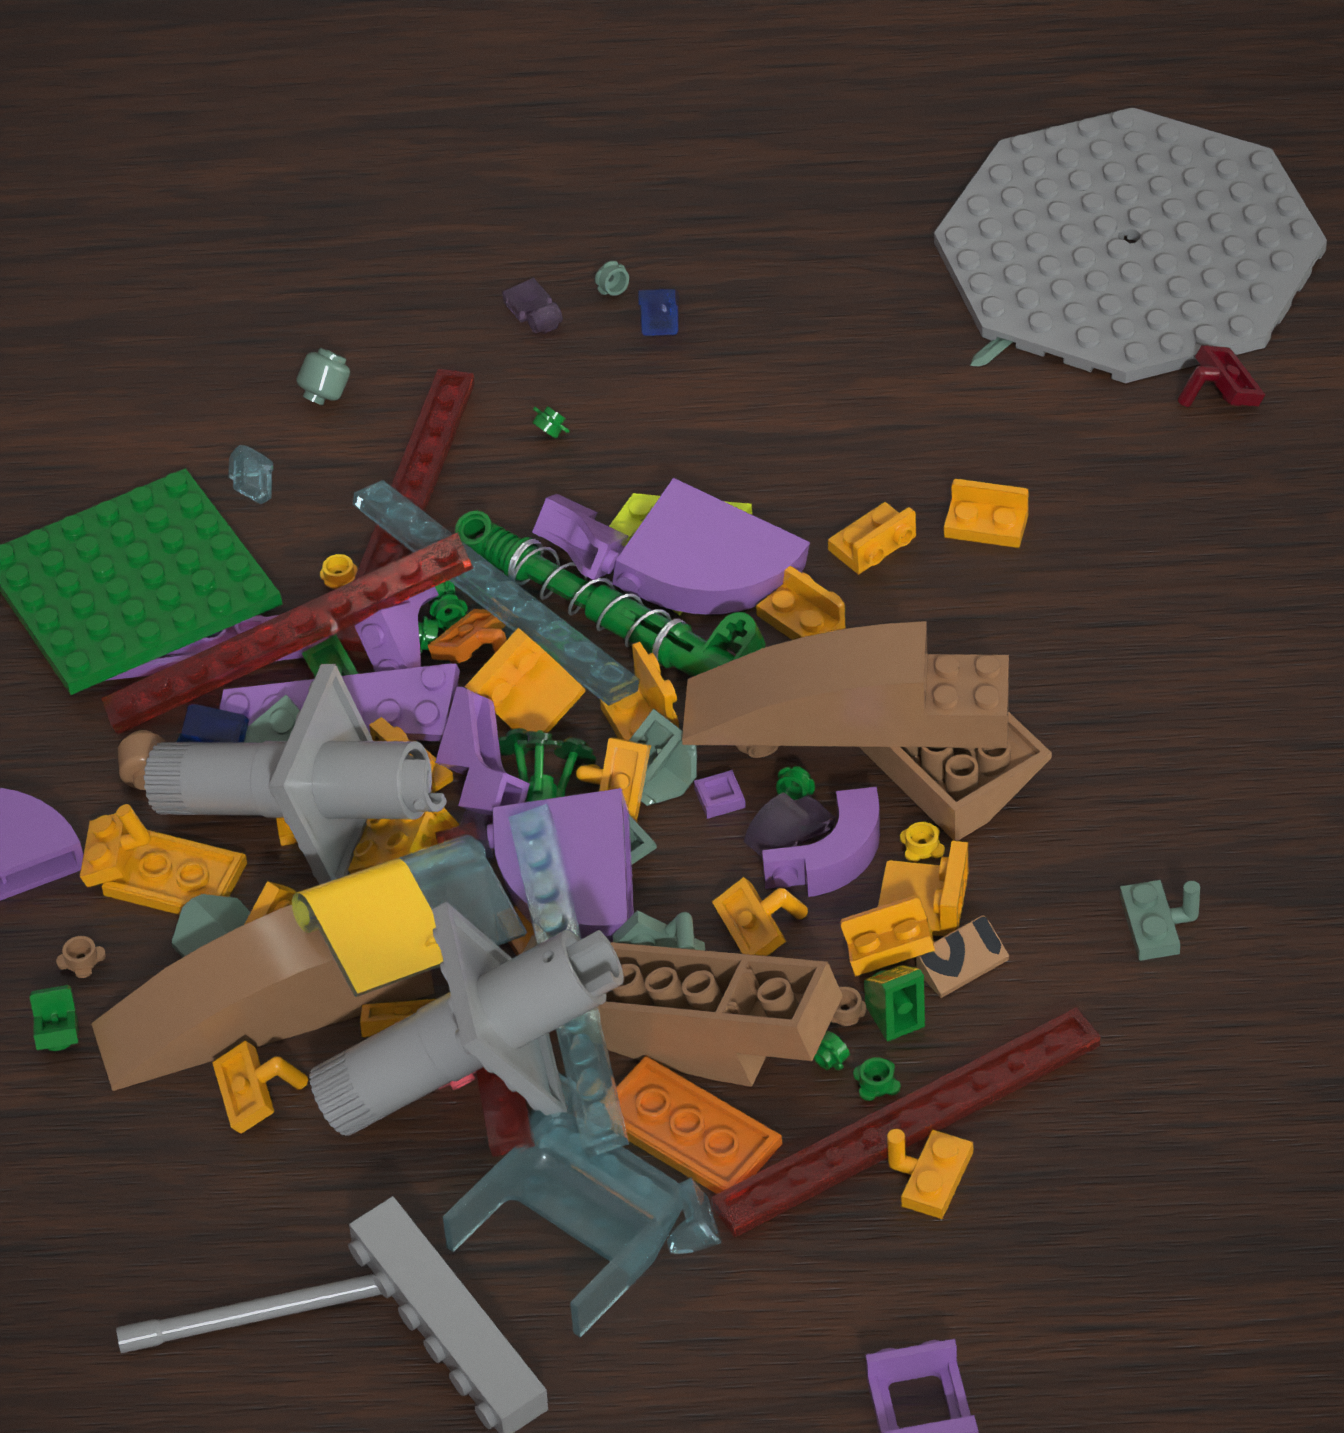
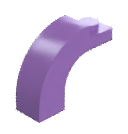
M877 787L836 791L838 822L834 830L824 839L804 846L762 850L765 889L788 888L806 884L808 897L837 890L856 879L869 866L879 845L880 816Z

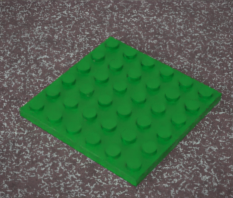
M186 468L142 487H137L118 497L101 502L82 512L67 516L41 529L31 531L12 541L0 544V592L70 695L282 605L281 594Z

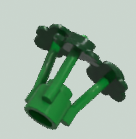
M517 728L508 731L505 736L498 738L500 755H516L519 779L530 783L525 802L565 797V790L574 765H581L582 763L589 765L596 762L593 749L585 741L574 737L564 739V741L552 740V734L544 733L542 730L534 732ZM555 748L554 754L561 759L567 760L558 786L554 784L553 777L543 775L544 749ZM535 750L534 775L530 777L529 782L525 754L528 751Z

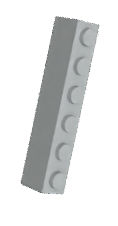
M393 1196L349 1224L352 1242L348 1244V1247L354 1259L360 1266L367 1264L375 1274L373 1280L385 1298L392 1296L399 1304L398 1312L406 1326L412 1331L417 1328L424 1336L425 1340L423 1343L431 1358L436 1363L443 1361L451 1371L449 1377L452 1384L462 1396L469 1394L477 1404L475 1411L486 1428L491 1429L495 1427L498 1433H514L548 1410L546 1388Z

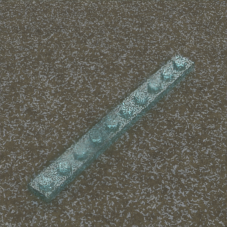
M384 480L354 492L353 505L514 632L520 628L580 684L608 706L638 691L640 680L638 677Z
M544 804L508 817L537 945L564 930L573 932L581 940L553 815L549 806ZM596 1007L556 1029L581 1143L588 1158L629 1144L600 1016Z

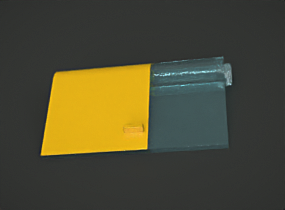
M467 834L297 892L292 898V910L297 924L306 933L320 931L354 997L440 967L443 957L441 948L433 936V929L436 925L432 909L446 901L497 946L523 937L527 933L490 866L482 843Z

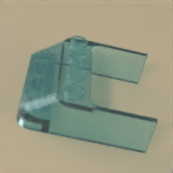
M558 1112L543 1118L443 1216L447 1248L454 1252L504 1202L516 1200L609 1260L610 1263L570 1302L573 1333L581 1337L654 1263L682 1211L683 1196L682 1189L675 1180L574 1115Z

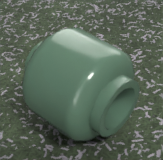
M321 347L318 352H309L296 378L297 384L305 390L303 397L320 405H323L326 399L331 401L340 399L351 374L350 368L345 365L347 359Z

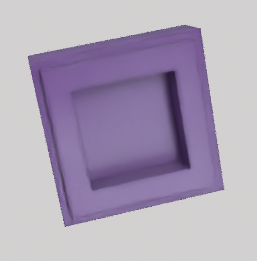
M732 770L694 781L695 792L707 819L745 808V798Z

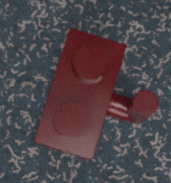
M1201 345L1195 355L1201 366L1195 368L1179 395L1178 402L1185 407H1190L1205 381L1215 383L1221 391L1223 399L1234 406H1259L1265 397V393L1231 348Z

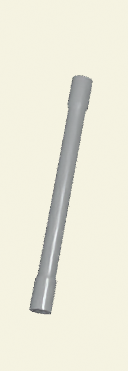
M375 1274L172 1318L152 1319L116 1327L120 1351L121 1353L158 1346L166 1341L382 1295L373 1280Z

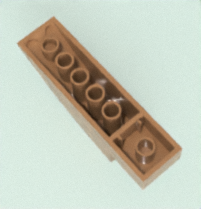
M926 621L848 628L768 646L687 679L682 745L1008 748L1009 655L927 654Z
M289 905L236 928L164 968L92 1022L91 1025L112 1091L217 1060L245 1040L257 1048L361 1016L362 1005L411 1001L434 994L435 992L430 967L357 994L324 930L320 929L311 933L304 932L296 922L292 905Z
M532 935L523 952L551 937ZM610 942L622 966L623 984L606 993L604 1004L557 1029L590 1044L639 1061L646 1055L673 1071L752 1087L766 1057L805 1061L813 1060L843 995L829 963L826 961Z

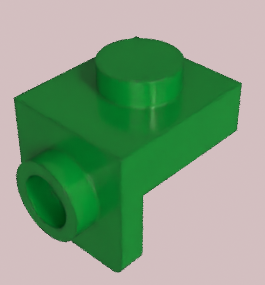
M64 985L30 992V1002L34 1016L36 1050L48 1049L50 1051H59L68 1048L71 1044L78 1043V1018L71 986Z

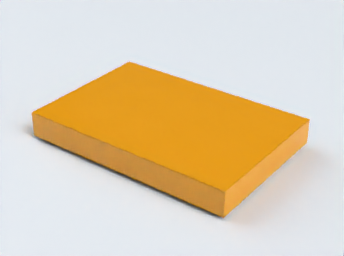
M147 830L151 837L150 842L145 846L128 850L124 876L104 882L102 885L104 896L180 915L182 907L192 898L201 894L230 897L247 865L246 854Z

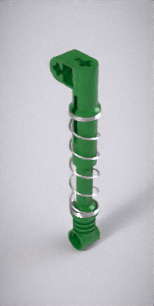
M478 510L470 511L459 518L455 526L457 539L473 560L485 561L502 570L505 578L515 585H523L530 580L542 586L540 591V598L542 600L548 598L553 592L570 601L568 607V614L570 616L576 614L580 608L585 609L586 618L597 624L596 628L598 631L607 629L625 639L626 647L641 642L646 652L653 653L659 665L665 668L675 667L694 677L765 648L763 635L754 619L746 613L736 612L726 616L709 639L705 640L692 633L691 626L683 620H672L669 613L664 610H651L645 607L640 597L635 594L624 595L616 591L612 582L607 578H598L588 582L586 576H584L585 580L563 569L576 565L574 562H570L560 566L559 557L555 550L550 547H543L542 543L536 539L518 537L493 523L484 512ZM483 533L481 537L475 539L478 535ZM544 550L554 554L557 565L543 558ZM602 581L609 584L610 587L606 584L596 587L592 583ZM545 588L549 589L550 591L547 595L543 596ZM573 604H576L577 608L571 612ZM727 649H728L729 651L735 653L736 656H734V655L730 654L729 652H727Z

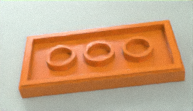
M646 1055L593 1111L594 1121L729 1202L738 1195L782 1145V1135Z

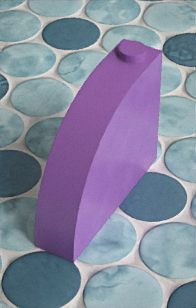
M673 478L616 559L612 584L628 594H635L646 601L675 611L704 615L738 612L755 607L783 584L785 569L789 566L802 572L806 565L810 542Z
M0 788V901L81 871L83 861L81 843L66 819L54 808L31 795Z
M622 789L493 807V824L487 825L489 846L491 849H495L497 863L512 901L526 919L551 937L564 930H569L578 936L579 939H583L600 930L609 942H613V934L634 914L630 818Z

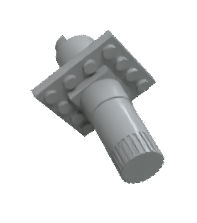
M336 664L320 665L314 681L309 686V692L303 707L296 716L295 725L288 741H265L263 743L161 742L157 743V746L155 745L153 750L150 751L144 770L146 797L149 799V805H152V809L158 814L257 815L266 818H284L298 842L299 849L308 861L313 876L319 884L348 875V868L354 856V849L360 842L367 825V819L415 820L420 818L424 812L441 811L447 803L443 793H431V765L428 754L421 743L417 741H373Z
M446 901L432 909L436 925L433 929V936L441 948L443 961L440 963V968L448 982L450 992L422 1006L416 1013L320 1063L310 1071L311 1090L320 1111H322L324 1118L328 1120L331 1127H334L335 1131L340 1132L341 1135L345 1134V1136H350L452 1081H458L483 1067L487 1072H494L499 1076L510 1091H517L522 1095L532 1109L535 1111L540 1110L552 1121H555L568 1113L549 1032L604 1004L606 993L622 985L624 982L621 963L611 943L600 930L581 940L573 932L564 930L520 955L511 958Z

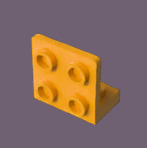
M520 628L508 638L465 686L472 692L492 700L495 713L512 729L522 728L534 732L542 730L544 733H548L585 693V688Z
M641 642L632 644L636 685L600 698L601 710L618 739L628 741L653 709L657 710L679 728V721L673 709V703L677 702L675 689L669 679L663 680L655 655L653 653L647 654Z
M445 808L439 812H424L420 818L415 820L367 819V825L360 842L354 849V856L348 868L351 874L397 858L406 863L417 884L423 890L437 887L461 828V825Z
M952 841L949 857L942 856L940 865L887 861L878 907L918 895L931 927L932 935L945 937L959 929L969 874L968 842Z

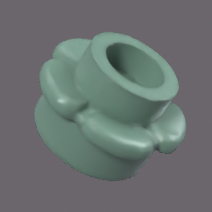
M616 261L606 262L597 271L595 276L598 291L603 295L610 294L613 296L623 293L629 284V274L625 267Z

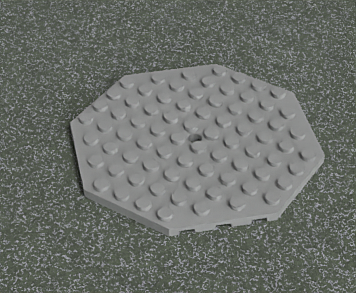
M1137 108L1119 110L1000 140L934 232V244L983 338L996 340L1000 337L1015 342L1017 349L1042 357L1047 352L1064 358V364L1092 372L1096 368L1112 373V379L1123 383L1199 365L1200 363L1195 358V355L1201 345L1231 348L1235 355L1265 348L1271 339L1273 329L1277 323H1281L1290 309L1293 297L1297 291H1301L1312 274V267L1317 259H1321L1325 253L1327 244L1326 237L1271 148ZM1124 236H1127L1128 240H1135L1137 242L1128 243L1124 240Z

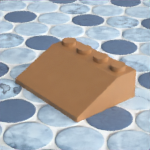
M1008 712V748L859 747L953 841H958L987 824L1052 758V752L1010 712Z

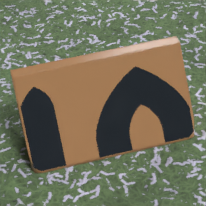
M984 915L934 942L935 951L916 957L917 968L924 974V980L940 998L1009 960V954L991 923Z

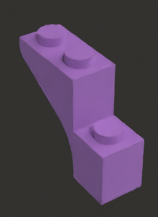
M558 494L546 498L532 532L565 550L580 573L593 580L614 571L615 561L625 548L628 535L596 521L595 517L598 512Z
M423 560L393 567L368 583L380 610L355 625V628L375 672L421 667L418 613L422 605L439 595Z
M457 686L435 763L457 773L467 775L459 807L486 818H493V807L524 803L530 783L507 774L502 766L493 701L469 689Z

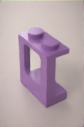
M955 1339L945 1341L930 1340L918 1346L901 1349L885 1348L877 1353L866 1355L867 1383L880 1433H978L975 1416H971L957 1364ZM927 1376L938 1377L942 1383L951 1419L899 1428L888 1389L889 1385L894 1382Z

